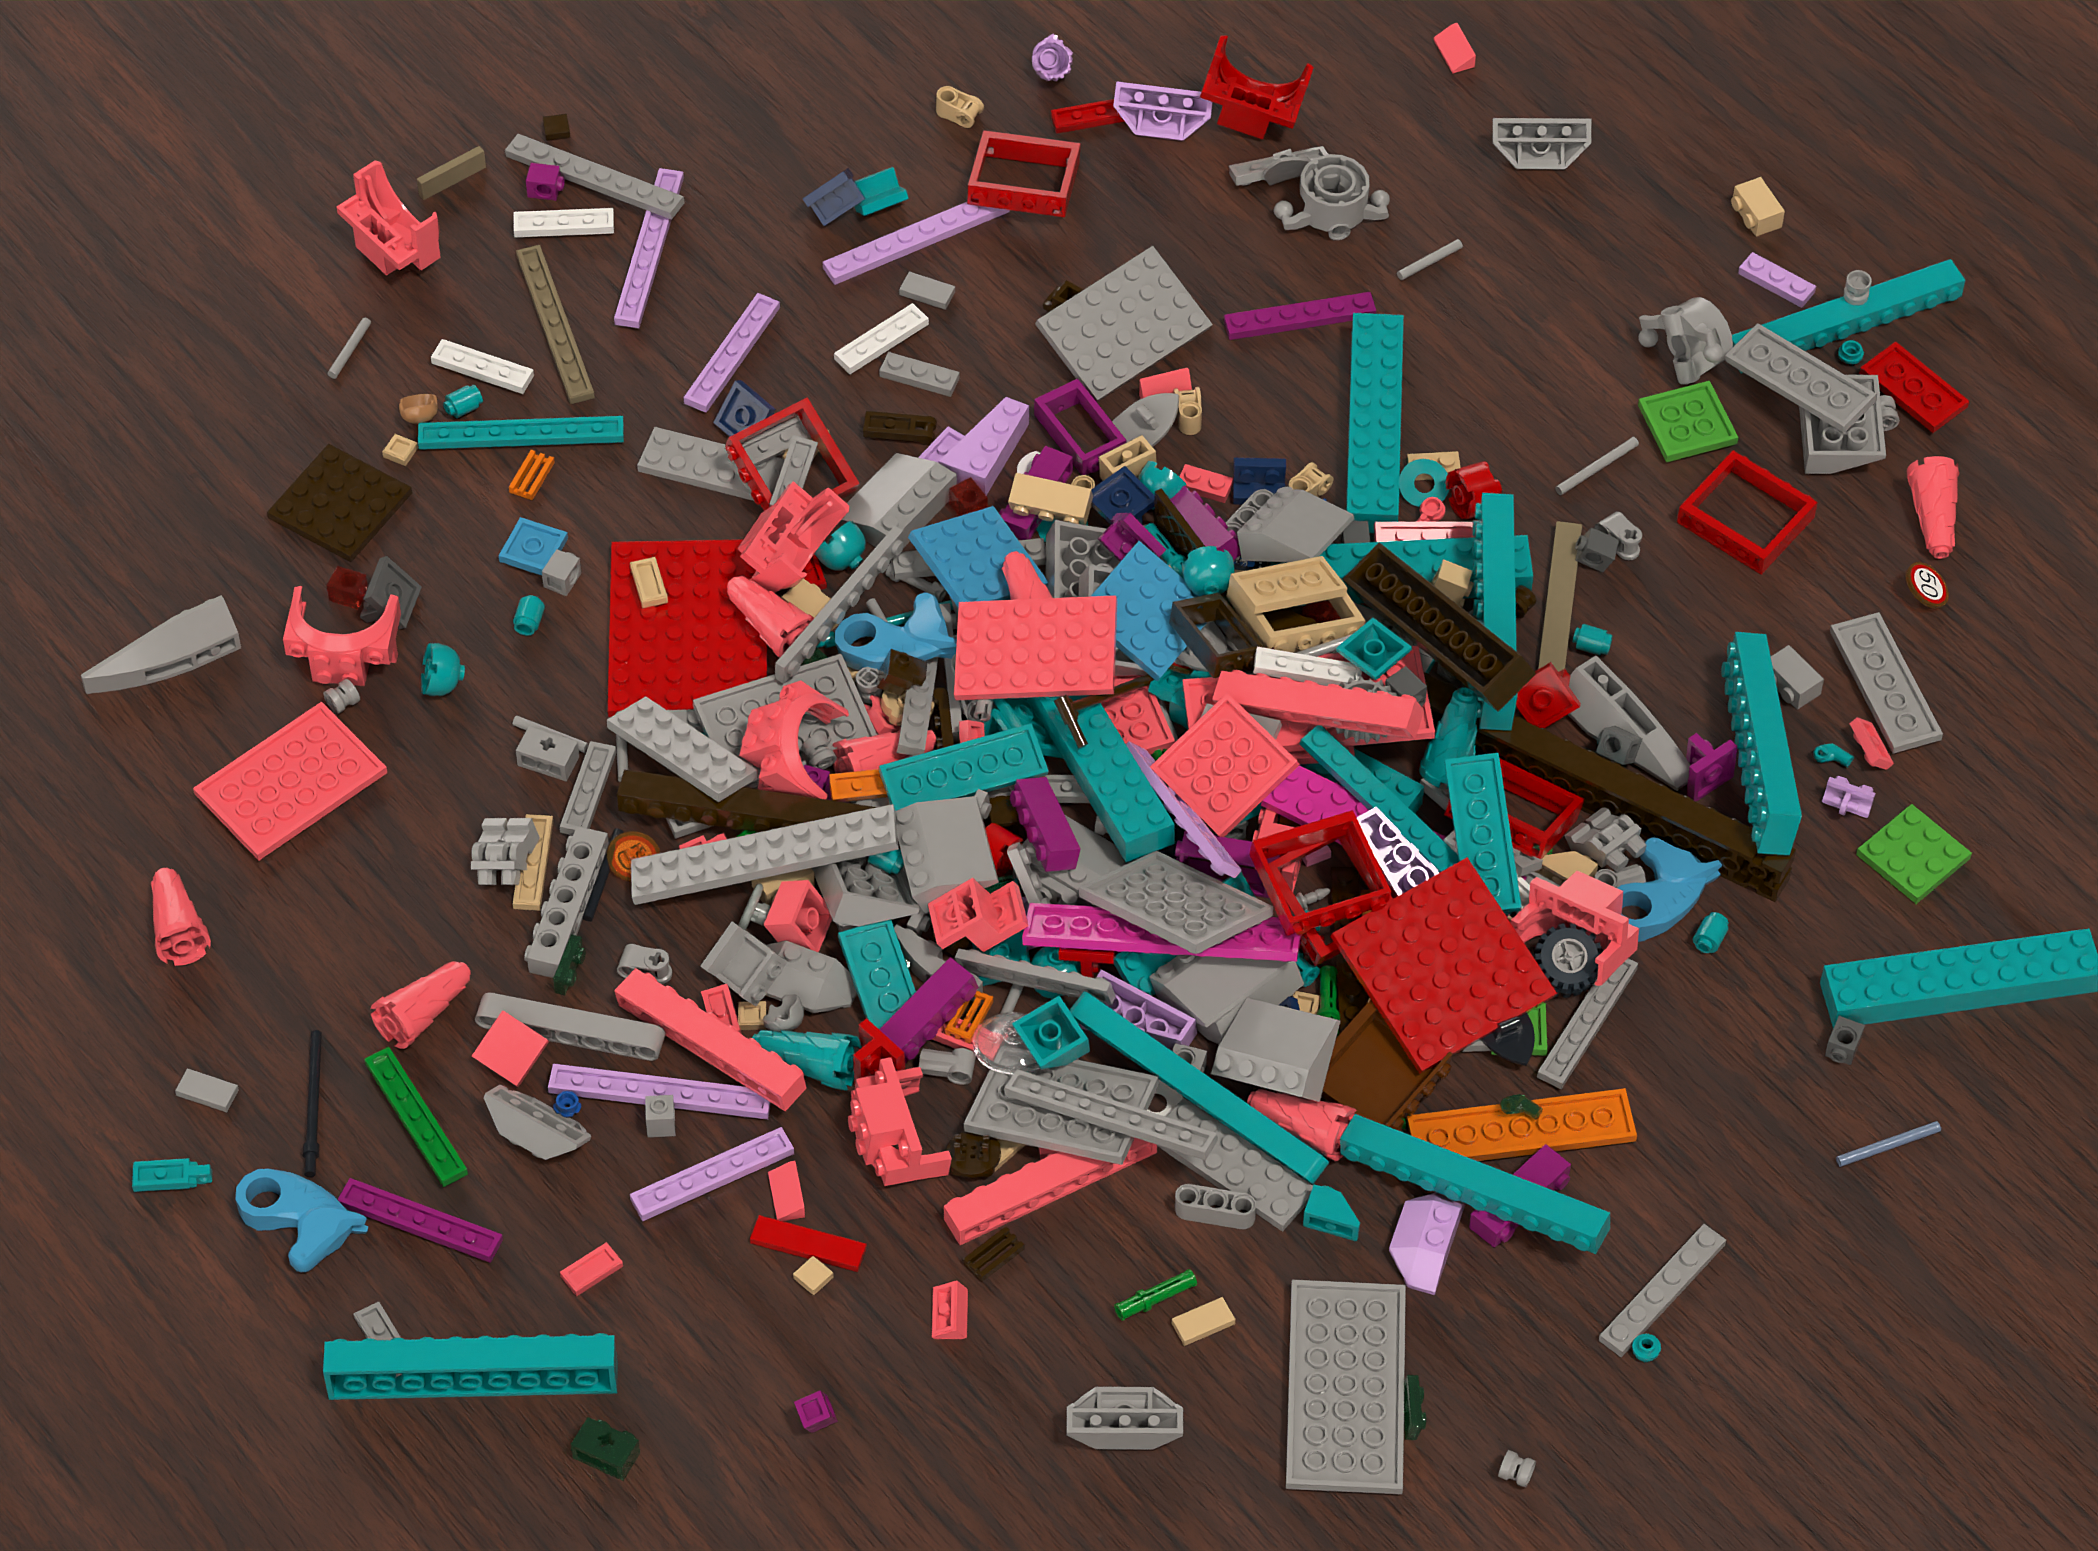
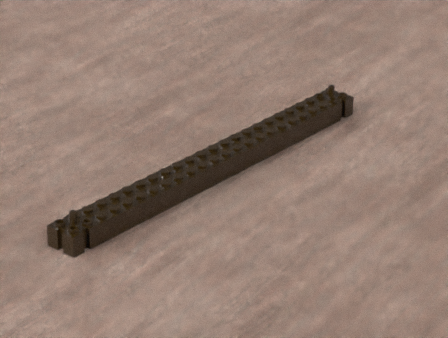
M1225 591L1224 593L1221 594V596L1226 600V602L1230 605V607L1235 611L1234 607L1232 606V604L1230 603V601H1229L1228 598L1226 597V596H1227V591ZM1290 608L1263 612V615L1274 631L1317 624L1312 618L1304 617L1293 612ZM1218 626V628L1221 630V632L1223 633V635L1226 636V634H1225V633L1222 631V629ZM1424 672L1434 729H1436L1446 706L1450 703L1453 692L1458 689ZM1514 716L1511 731L1479 729V718L1476 719L1475 756L1499 753L1500 759L1583 798L1582 811L1593 815L1601 808H1607L1611 815L1621 816L1625 814L1631 818L1634 824L1641 828L1639 836L1643 840L1659 838L1676 848L1691 852L1702 863L1719 860L1722 864L1718 869L1721 877L1744 888L1748 886L1757 889L1756 894L1773 902L1777 901L1790 880L1791 865L1796 853L1795 848L1792 847L1790 855L1758 853L1756 842L1752 841V828L1742 824L1739 820L1731 819L1717 812L1714 808L1697 803L1688 796L1678 794L1665 785L1657 784L1645 778L1642 774L1634 773L1616 762H1611L1598 756L1593 751L1585 750L1573 744L1570 740L1562 739L1544 728L1532 725L1521 717Z

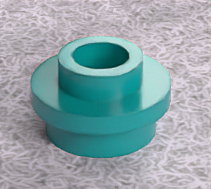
M1853 340L1844 342L1838 351L1840 360L1847 364L1859 363L1864 355L1860 343Z
M1641 1334L1634 1339L1632 1351L1640 1361L1650 1362L1659 1356L1661 1344L1655 1336ZM1647 1344L1650 1345L1651 1348L1646 1349L1642 1345Z

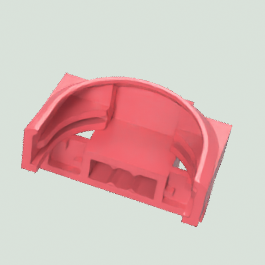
M373 161L353 174L356 194L338 205L337 213L353 227L357 249L386 275L396 269L401 270L410 263L423 270L441 258L438 242L440 227L436 212H433L431 217L420 223L395 194L386 177L382 163L379 161Z
M794 481L791 482L778 501L761 513L738 547V550L742 553L740 557L756 570L750 581L753 580L767 591L774 593L780 589L793 588L798 585L807 575L802 570L830 532L849 512V505L830 488H826L812 498Z
M302 586L294 587L283 637L285 654L298 658L308 657L313 682L339 684L344 679H348L354 686H365L370 663L374 665H390V663L397 662L396 635L401 617L398 596L390 594L383 615L367 629L352 634H333L321 632L305 622L304 614L307 605L306 602H302Z
M800 680L783 686L779 695V701L751 710L739 756L761 770L759 790L827 799L828 794L812 781L802 764L798 748L799 726L805 712L815 716L825 724H829L832 719L841 716L848 717L849 712Z
M1576 871L1560 887L1535 877L1530 882L1529 904L1511 919L1512 926L1524 943L1536 936L1546 934L1548 929L1552 927L1556 929L1559 924L1564 923L1566 928L1571 923L1575 924L1578 930L1581 927L1586 929L1585 933L1588 936L1593 933L1596 936L1594 943L1600 942L1604 950L1595 958V963L1598 964V977L1594 985L1602 986L1638 947L1639 928L1630 925L1629 918L1621 915L1623 891L1579 871Z
M891 1058L880 1059L879 1070L875 1072V1075L856 1079L855 1089L851 1091L852 1113L848 1116L850 1131L856 1134L858 1155H863L866 1165L872 1164L874 1166L876 1175L881 1176L884 1186L947 1176L952 1160L950 1152L944 1151L921 1155L922 1147L905 1100V1096L919 1092L920 1078L923 1077L920 1067L896 1071ZM898 1144L899 1150L894 1148L892 1145Z

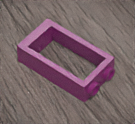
M1078 378L1034 399L1035 417L1065 454L1073 456V465L1081 475L1097 472L1099 470V456L1126 443L1125 437ZM1078 403L1082 405L1110 441L1086 454L1055 417V414Z
M1185 831L1183 841H1177L1176 860L1221 882L1227 879L1229 875L1224 874L1221 876L1210 867L1211 862L1190 859V857L1206 858L1198 852L1200 847L1187 838L1186 834L1188 832ZM1215 836L1236 864L1255 867L1249 855L1251 841ZM1280 855L1267 859L1268 863L1278 859ZM1240 867L1254 895L1269 898L1257 870Z

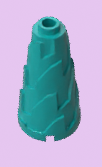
M1460 688L1453 692L1441 721L1437 723L1435 738L1428 742L1420 762L1419 772L1425 781L1438 788L1440 783L1447 784L1446 789H1448L1445 759L1475 756L1478 697L1469 688Z
M760 1030L758 1034H754L752 1037L763 1049L768 1052L774 1051L784 1062L790 1066L792 1064L798 1066L805 1076L821 1081L823 1085L845 1091L848 1090L846 1085L852 1086L854 1082L853 1054H855V1047L861 1048V1042L857 1036L834 1032L832 1034L786 1030H781V1032Z

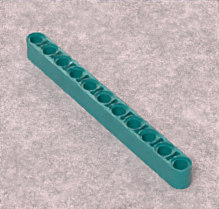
M1083 991L1069 1010L1077 1023L1150 1074L1158 1076L1160 1081L1310 1184L1314 1185L1329 1164V1161L1318 1152L1086 991Z

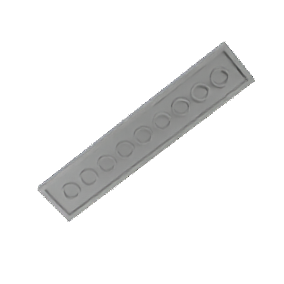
M894 805L852 812L631 859L633 902L637 905L898 850L897 821Z

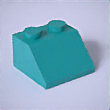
M1060 996L1012 1023V1026L1041 1069L1068 1065L1090 1052L1087 1036Z

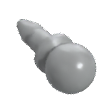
M1317 889L1315 892L1307 893L1304 896L1299 892L1295 897L1303 910H1308L1307 904L1309 905L1323 899L1330 893V889Z

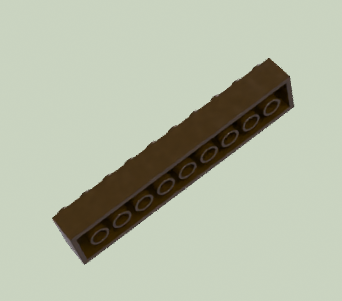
M1380 542L1343 578V581L1359 599L1497 712L1536 675L1535 671L1518 652Z

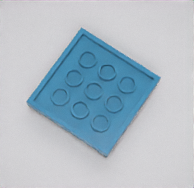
M994 506L912 530L908 536L958 608L959 602L1011 600L1002 567L1005 556L1015 551L1019 552V554H1024L1026 559L1029 558L1041 582L1047 587L1048 580Z
M1138 541L1091 596L1116 595V647L1153 679L1158 681L1187 647L1185 642L1169 624L1172 602L1199 596L1189 589L1184 579ZM1206 623L1196 624L1200 631L1206 625Z

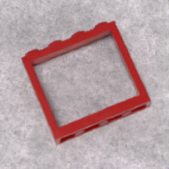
M984 130L968 183L967 204L1065 217L1080 163L1081 143ZM986 156L1067 167L1060 192L979 182Z
M808 397L730 436L725 444L729 460L734 461L738 467L740 479L749 485L754 502L757 505L760 504L764 511L769 508L772 494L741 443L796 415L800 418L812 440L818 442L817 448L840 485L832 489V491L843 499L856 492L860 484Z
M1733 450L1679 507L1677 523L1762 575L1815 518L1818 502L1811 496L1792 487L1790 483L1774 476L1767 469L1751 462L1746 456L1740 455ZM1731 472L1798 512L1764 549L1698 509L1699 505Z
M1500 759L1504 789L1559 815L1544 832L1508 814L1513 848L1530 857L1534 856L1543 859L1577 821L1584 799ZM1449 799L1444 815L1452 818L1451 804ZM1535 843L1540 845V851L1533 848Z
M1353 810L1252 841L1249 855L1287 936L1295 933L1301 935L1318 926L1327 927L1335 923V921L1344 918L1353 919L1366 911H1379L1389 902L1391 895L1390 887ZM1347 835L1373 892L1293 917L1267 859Z
M1347 835L1291 851L1269 863L1293 917L1304 914L1305 911L1279 870L1337 839L1369 890L1373 892ZM1315 928L1301 934L1300 943L1315 966L1341 953L1334 942L1325 945Z

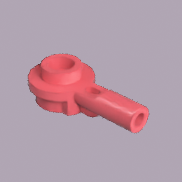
M1436 497L1425 499L1420 506L1421 516L1416 522H1436L1441 520L1445 515V506L1442 501Z

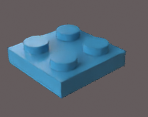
M520 517L499 554V562L542 575V570L556 549L562 551L568 540V532Z

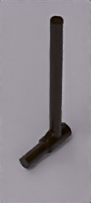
M1147 674L1114 686V694L1090 695L1074 702L1067 695L1054 700L1064 724L1068 725L1078 749L1088 745L1077 721L1078 711L1150 685L1154 679Z

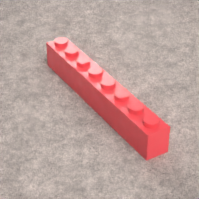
M1232 670V672L1221 671L1212 698L1216 704L1228 693L1248 713L1263 717L1414 740L1424 713V709L1417 702V699L1406 694L1398 697L1384 691L1371 693L1358 687H1353L1351 690L1344 689L1336 684L1323 686L1310 680L1296 682L1288 677L1275 679L1262 673L1248 675L1240 670Z
M635 968L614 990L618 1005L645 1023L661 1027L665 1030V1036L780 1109L786 1111L806 1090L804 1073L798 1066L794 1064L790 1066L774 1051L768 1052L763 1049L755 1039L744 1037L737 1028L732 1025H725L712 1012L708 1011L706 1013L701 1010L693 1000L682 998L671 986H663L650 973L646 972L644 974Z
M1134 1138L1123 1165L1054 1151L1036 1163L1026 1164L1017 1172L1002 1175L997 1181L987 1186L982 1185L975 1188L968 1195L961 1198H953L944 1205V1220L959 1245H963L1156 1154L1157 1145Z

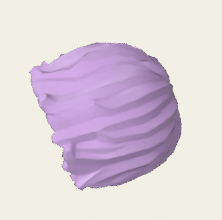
M1051 34L1034 47L1032 56L1033 69L1041 79L1058 81V79L1064 78L1066 74L1070 73L1071 65L1073 64V52L1064 46L1063 40H1059L1057 35Z

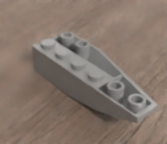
M221 595L214 599H209L194 608L182 611L81 674L86 694L116 691L165 680L194 670L241 649L239 634L224 598Z
M1597 656L1577 667L1570 675L1569 688L1581 704L1580 708L1568 715L1586 734L1596 740L1604 728L1617 726L1643 738L1633 764L1676 791L1687 785L1690 763L1637 696ZM1615 738L1614 746L1617 750H1619L1620 743L1619 740Z

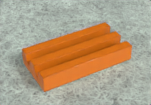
M530 450L509 486V493L533 500L555 463L554 457L549 456L545 458V454L540 453L536 455V451ZM544 464L543 468L541 469L528 492H526L527 487L529 486L530 482H532V480L534 479L535 474L539 469L540 465Z
M976 990L974 995L976 999L959 1029L956 1028V1025L969 1001H966L949 1021L945 1028V1035L951 1036L953 1034L955 1039L961 1040L963 1038L966 1043L971 1044L993 1004V996ZM982 1000H984V1003L980 1008L977 1016L975 1017L972 1025L970 1026L968 1032H966V1029L969 1023L971 1022L974 1014L976 1013L980 1003L982 1002Z

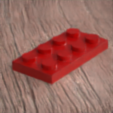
M1896 341L1860 368L1859 374L1878 375L1879 390L1885 395L1891 396L1897 405L1932 433L1968 408L1969 400Z

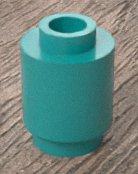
M466 385L446 395L443 406L449 416L453 415L457 419L479 408V405L483 403V398L475 385L470 387Z
M529 595L520 599L513 619L514 629L519 634L529 636L538 630L545 609L544 603L538 597Z
M1583 624L1581 628H1576L1572 642L1577 643L1576 649L1599 656L1601 653L1607 655L1613 635L1608 634L1607 630Z
M899 848L894 851L870 855L867 861L889 874L894 873L896 875L900 873L904 866L901 849Z
M1711 912L1708 916L1704 917L1693 937V942L1699 951L1714 953L1718 950L1728 932L1729 922L1725 916L1717 912Z

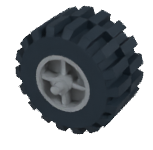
M1564 923L1559 924L1556 929L1554 927L1548 929L1547 933H1544L1539 939L1532 954L1557 992L1556 997L1559 993H1563V998H1569L1571 994L1578 996L1583 990L1587 991L1598 977V964L1595 963V958L1601 954L1599 953L1602 948L1600 942L1595 944L1596 936L1593 933L1588 936L1585 933L1586 929L1581 927L1578 930L1576 925L1571 923L1568 928L1565 927Z

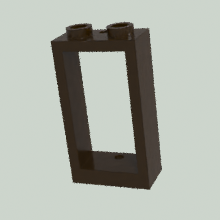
M1219 592L1172 602L1169 624L1213 678L1220 677L1221 671L1232 672V670H1240L1246 672L1254 670L1257 647H1264ZM1215 621L1238 650L1218 654L1197 628L1196 624Z

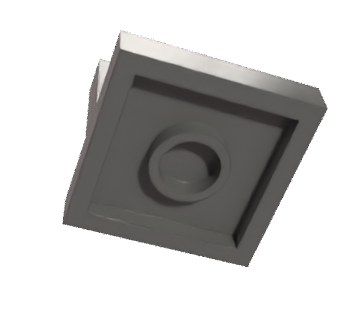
M388 556L380 558L364 596V607L360 618L366 623L380 619L385 611L390 594L399 597L401 617L398 630L406 628L422 586Z

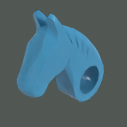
M930 593L917 595L913 605L914 612L903 627L890 624L869 613L853 614L844 619L835 630V644L838 653L842 654L847 667L855 670H860L864 667L879 670L890 649L907 653L924 661L934 657L952 659L956 653L957 639L949 637L936 596ZM861 637L874 638L867 645L860 647L851 646L855 640Z
M1659 838L1647 839L1645 841L1647 845L1646 850L1640 855V858L1653 870L1655 881L1620 885L1617 888L1623 891L1622 908L1631 905L1638 906L1648 914V916L1642 919H1629L1630 925L1639 928L1638 942L1664 933L1679 922L1697 903L1705 885L1713 882L1720 876L1718 869L1722 866L1721 862L1716 860L1702 863L1691 852L1676 848Z
M257 1169L245 1175L236 1187L235 1200L239 1214L246 1225L258 1231L287 1227L298 1228L297 1241L291 1247L288 1254L290 1265L298 1272L310 1271L326 1256L338 1250L351 1233L365 1234L369 1228L364 1225L367 1220L365 1216L347 1211L324 1188L291 1172ZM262 1192H274L280 1196L273 1205L266 1208H258L250 1204L252 1199Z

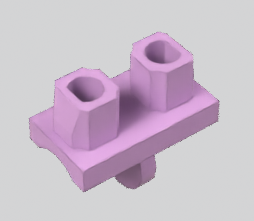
M1837 776L1835 779L1830 777L1822 802L1840 808L1839 814L1845 815L1846 811L1868 818L1876 793L1873 792L1872 787L1866 785L1859 787L1851 785L1844 777Z

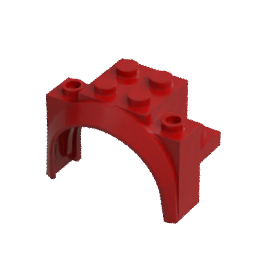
M1220 36L1200 95L1202 99L1223 105L1217 124L1260 139H1264L1269 122L1293 129L1314 67L1307 63L1301 76L1289 83L1271 84L1261 82L1244 75L1229 62L1225 51L1228 36Z

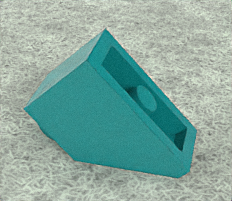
M1313 1185L1304 1211L1303 1226L1357 1241L1360 1222L1342 1193L1329 1186Z

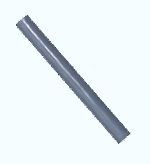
M1938 1121L1839 1155L1836 1157L1839 1167L1938 1133L1941 1131Z

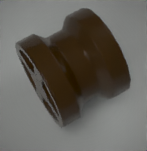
M1518 585L1515 588L1516 618H1523L1527 614V609L1532 608L1537 601L1533 592L1522 585Z

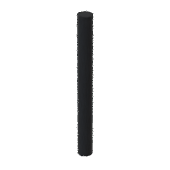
M615 828L613 830L582 919L592 922L612 868L616 842L622 839L624 834L621 829Z

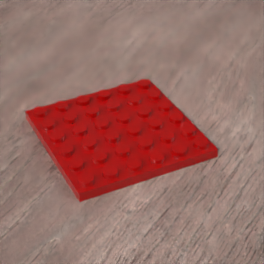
M1468 857L1390 900L1383 909L1365 914L1333 932L1330 936L1419 1074L1439 1064L1449 1052L1454 1055L1493 1033L1498 1028L1497 1023L1515 1016L1519 1018L1552 999L1557 994Z

